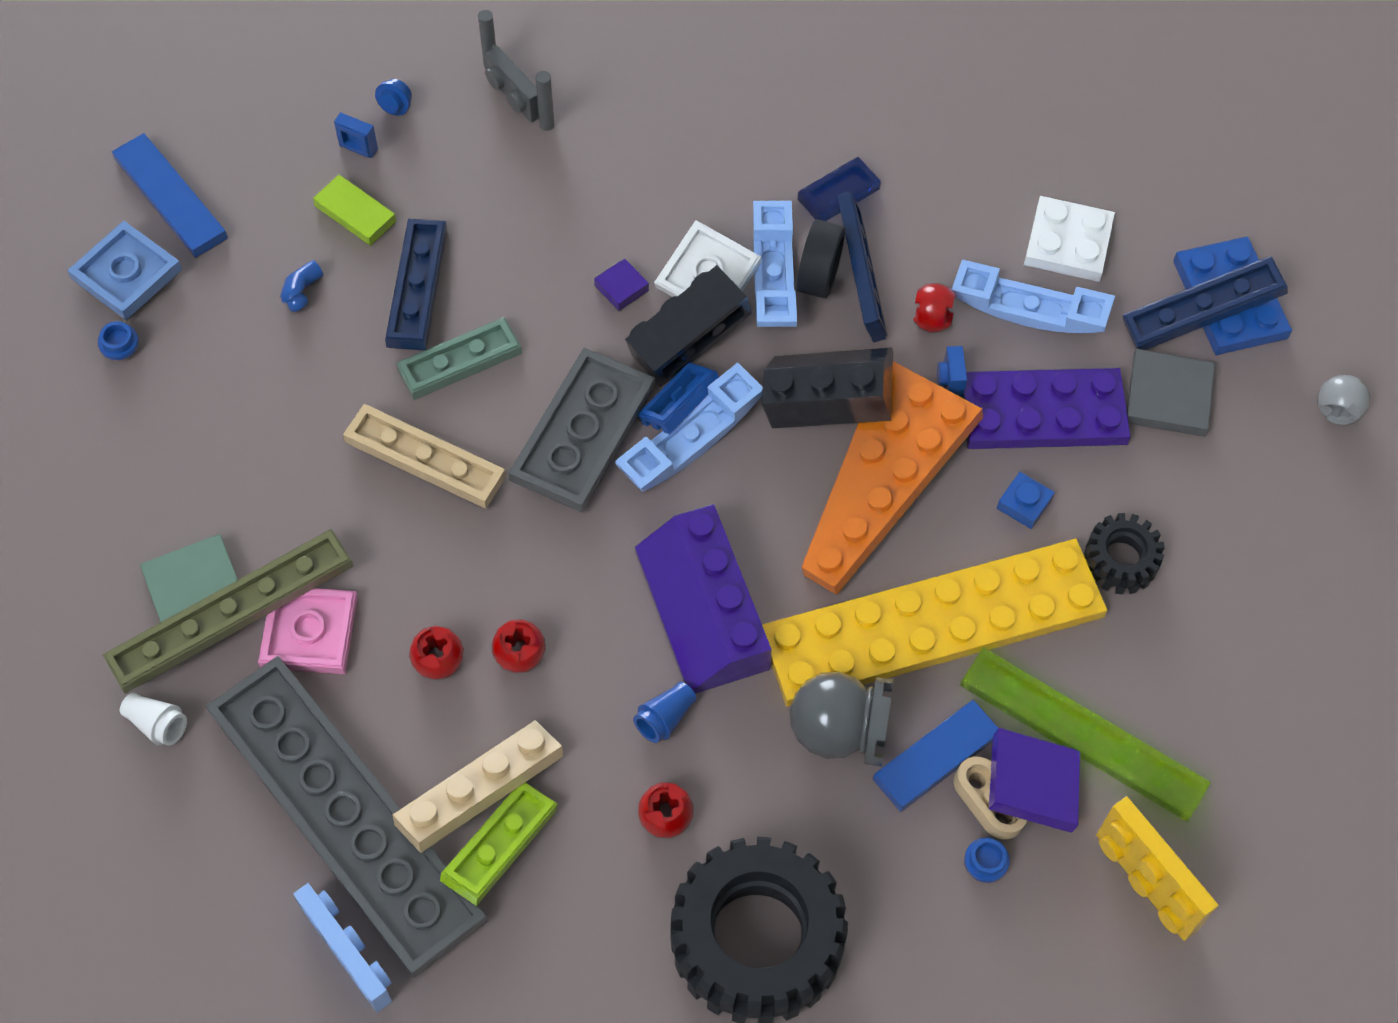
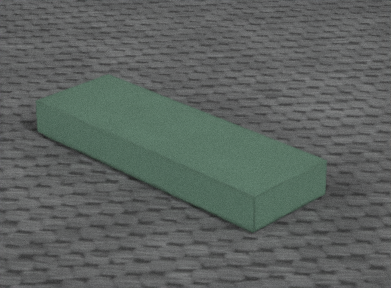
M502 317L401 360L396 365L413 400H416L522 354V348L505 317Z

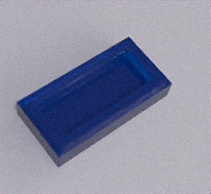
M856 157L798 191L797 200L815 220L827 221L841 213L837 195L850 191L858 203L880 190L881 181L859 157Z

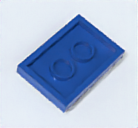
M1248 236L1176 252L1173 260L1185 289L1259 261ZM1277 298L1203 327L1215 356L1286 340L1292 332Z

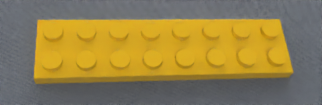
M1075 538L762 624L772 649L771 665L787 707L791 706L796 691L805 681L820 673L841 672L856 677L863 685L875 682L876 677L891 678L1105 618L1108 610L1079 543Z

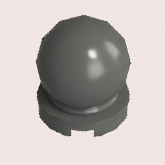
M841 672L820 673L806 680L796 691L790 707L791 728L798 742L810 753L827 759L846 758L860 750L862 754L866 752L864 764L882 767L883 754L875 753L876 746L885 747L891 697L883 696V691L892 692L893 679L876 677L875 687L870 686L868 689L856 677Z

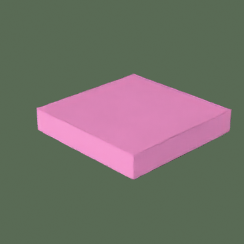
M314 588L269 613L266 616L258 659L260 668L279 656L290 671L346 674L358 600L356 591Z

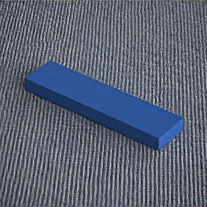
M145 133L112 151L116 162L195 258L228 239L225 229Z

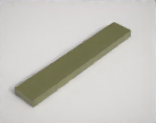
M329 529L102 655L121 689L126 694L354 567L352 560L333 530Z

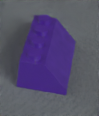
M714 504L673 516L635 546V552L683 681L695 694L770 670L771 646Z

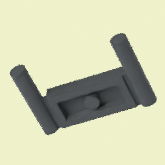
M489 10L480 11L478 13L483 64L485 69H487L485 74L490 85L496 90L500 89L507 96L508 102L515 112H522L531 123L539 119L542 130L549 131L553 129L554 112L550 73L547 71L538 72L536 74L535 86L514 62L496 46L492 12Z

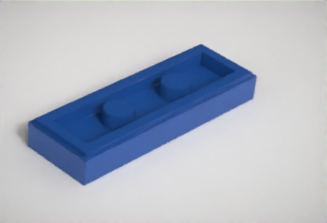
M972 700L877 771L873 776V780L897 809L902 812L956 771L964 760L974 757L993 742V735L998 727L978 704Z

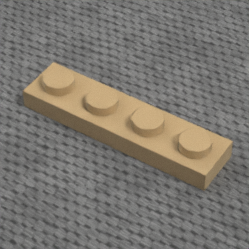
M363 404L343 434L345 443L485 509L506 478L504 468L366 404Z
M534 720L394 813V825L422 853L563 757L562 745Z

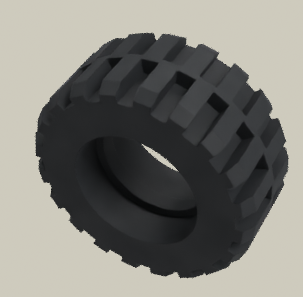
M757 837V845L746 846L744 838L732 840L730 850L725 852L717 846L706 853L705 863L695 862L687 871V881L680 883L675 894V905L671 911L670 939L671 951L675 956V967L679 977L686 979L688 982L687 990L696 1000L701 997L707 1001V1009L718 1016L722 1010L732 1014L733 1022L745 1023L746 1018H758V1023H773L774 1017L783 1015V1018L787 1021L799 1016L800 1008L805 1005L811 1008L820 1000L824 989L830 988L841 964L848 934V921L844 918L846 905L843 895L836 894L837 882L831 873L826 871L822 874L818 870L820 861L810 853L801 858L796 855L797 845L784 841L782 848L770 846L771 838ZM748 895L772 897L789 907L801 924L800 945L791 958L776 966L755 968L742 965L727 956L717 944L715 922L719 912L727 904L740 897Z

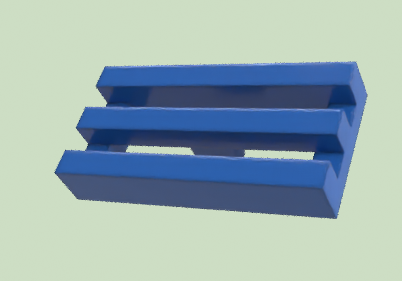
M689 362L638 413L642 424L646 426L651 424L654 429L660 430L662 428L664 433L670 434L708 395L707 387L719 378L717 372Z

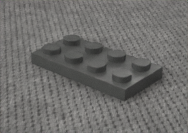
M583 348L509 471V481L579 512H583L635 422L638 413L642 410L654 389L655 377Z

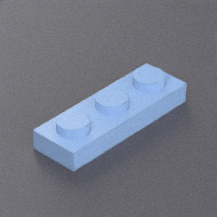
M307 883L293 893L300 908L376 1013L389 1005L392 1000L386 988L392 982L377 961L369 966L359 952L366 947L354 929L348 926L342 930L334 919L340 911L324 890L317 895L310 884Z

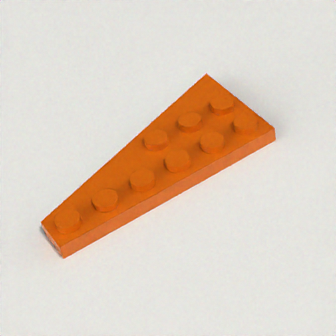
M893 361L891 421L858 423L802 564L804 576L837 595L983 419L982 408Z

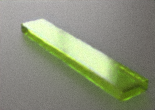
M984 647L961 680V687L1056 744L1079 750L1081 759L1187 822L1211 783Z

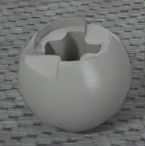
M1343 374L1334 376L1324 382L1318 392L1317 404L1322 414L1327 417V420L1335 424L1347 425L1362 419L1370 404V394L1359 378Z

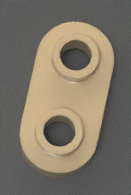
M977 756L964 760L954 776V787L958 795L991 836L1002 840L1016 837L1027 823V820L989 810L991 761ZM969 780L978 781L981 788H974L969 783ZM996 815H1003L1008 820V823H1001L997 820Z

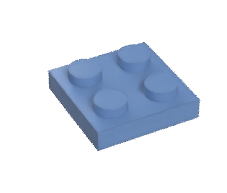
M122 221L67 271L74 282L123 319L127 320L174 278L182 268L179 260L126 221Z

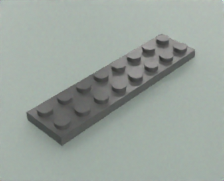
M279 656L269 661L206 706L209 714L413 978L487 922L486 915L478 905L475 906L440 882L441 873L447 866L435 851L429 847L420 853L394 825L393 814L400 810L399 806Z

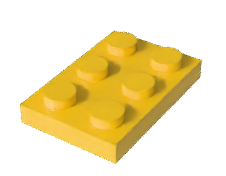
M1127 796L1112 806L1096 834L1102 851L1111 861H1118L1128 873V880L1133 889L1140 896L1148 897L1158 910V917L1165 928L1173 934L1177 933L1183 941H1186L1202 927L1219 906L1218 903Z

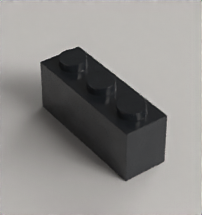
M716 265L710 271L702 272L696 276L690 287L679 296L669 298L661 306L660 311L648 321L638 323L631 330L630 335L625 341L631 355L650 376L655 377V381L662 387L689 362L692 363L752 314L748 298L722 269Z

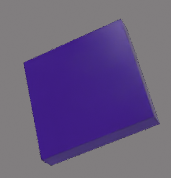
M998 728L993 735L989 810L1072 833L1078 826L1080 751Z

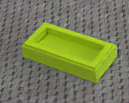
M337 175L313 197L315 207L370 246L396 223L395 213L341 175Z

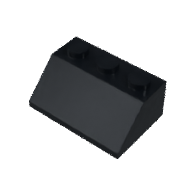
M891 347L774 356L764 369L762 406L772 429L891 421L893 349Z

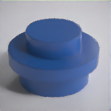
M390 79L379 84L375 90V98L384 111L399 116L405 114L410 108L412 93L409 87L401 80Z
M120 321L106 324L101 329L98 337L100 352L111 360L128 358L137 350L139 345V338L134 328Z
M979 838L968 846L964 856V863L968 873L973 878L981 882L991 883L998 881L1006 874L1010 864V857L1005 846L999 841L992 838Z

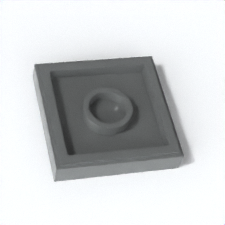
M1135 349L1127 402L1128 423L1205 437L1209 426L1215 362Z

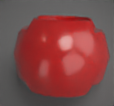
M940 283L926 284L918 289L915 303L919 304L920 307L916 309L915 318H913L914 323L920 329L930 333L943 332L951 327L954 313L950 312L949 308H953L956 294L949 287Z
M523 619L509 620L497 629L491 643L492 654L496 662L503 669L513 673L529 672L540 663L546 650L545 638L541 630L532 622ZM517 641L525 642V645L521 647V651L512 650V647L516 646Z
M435 625L422 629L414 636L410 646L409 658L412 666L420 675L425 678L440 680L450 677L459 669L463 660L464 648L460 638L449 628ZM437 648L438 651H443V655L436 658L434 654H430V650Z
M660 782L649 787L642 795L638 803V817L641 825L649 833L658 838L670 839L682 834L689 827L694 817V805L690 795L683 788L675 783ZM668 803L670 809H672V816L663 817L660 811V804Z

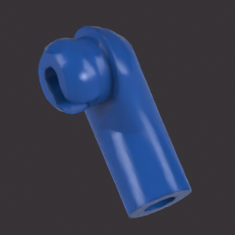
M314 260L309 261L288 275L284 281L280 298L283 303H287L289 310L292 312H296L308 304V298L302 291L324 275L320 266Z

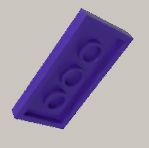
M1120 368L966 372L967 383L963 399L982 408L983 419L967 437L968 449L1128 445L1131 436Z

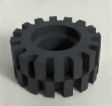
M1118 513L1115 521L1109 515L1104 518L1103 523L1098 522L1095 525L1086 544L1084 557L1087 559L1086 562L1090 571L1093 570L1092 576L1097 583L1100 579L1104 580L1102 589L1108 591L1110 586L1113 585L1116 586L1115 594L1122 595L1125 588H1128L1129 594L1137 593L1139 587L1145 589L1149 586L1150 581L1154 580L1164 558L1162 553L1165 546L1164 541L1158 542L1161 536L1158 530L1149 532L1152 523L1148 520L1143 525L1137 523L1138 515L1132 514L1130 521H1127L1125 513ZM1113 543L1128 544L1138 552L1139 561L1134 565L1120 564L1109 555L1108 547Z

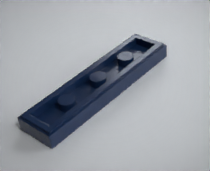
M848 191L837 195L843 225L846 230L845 235L864 325L874 343L885 340L888 335L861 210L853 193Z
M408 219L385 337L386 348L426 350L447 234L446 221Z
M1269 256L1122 316L1136 349L1146 350L1288 294V287L1273 257Z

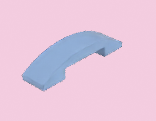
M753 201V252L762 258V263L754 273L757 327H797L792 249V201Z
M967 260L961 261L951 290L956 294L957 299L973 308L994 317L1036 329L1064 333L1105 332L1115 299L1114 295L1076 287L1074 295L999 278L1000 268Z
M736 363L707 387L708 395L670 434L662 431L651 441L644 437L615 461L616 466L642 492L664 482L699 458L724 437L761 398L763 387L739 363Z

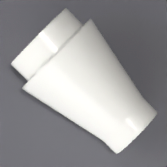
M133 692L124 698L120 706V714L129 719L155 745H173L185 732L187 717L177 705L143 697Z

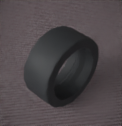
M819 219L812 223L799 266L796 286L798 292L821 298L829 296L843 250L845 226Z

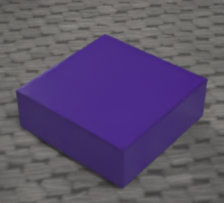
M625 258L594 278V286L618 311L649 291V283Z

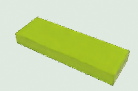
M526 782L513 790L442 871L440 882L477 906L556 813L558 803Z

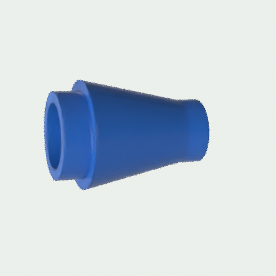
M678 682L671 689L640 705L638 713L633 718L637 730L644 738L653 743H657L661 739H668L689 707L696 702L697 698L694 691L686 683Z

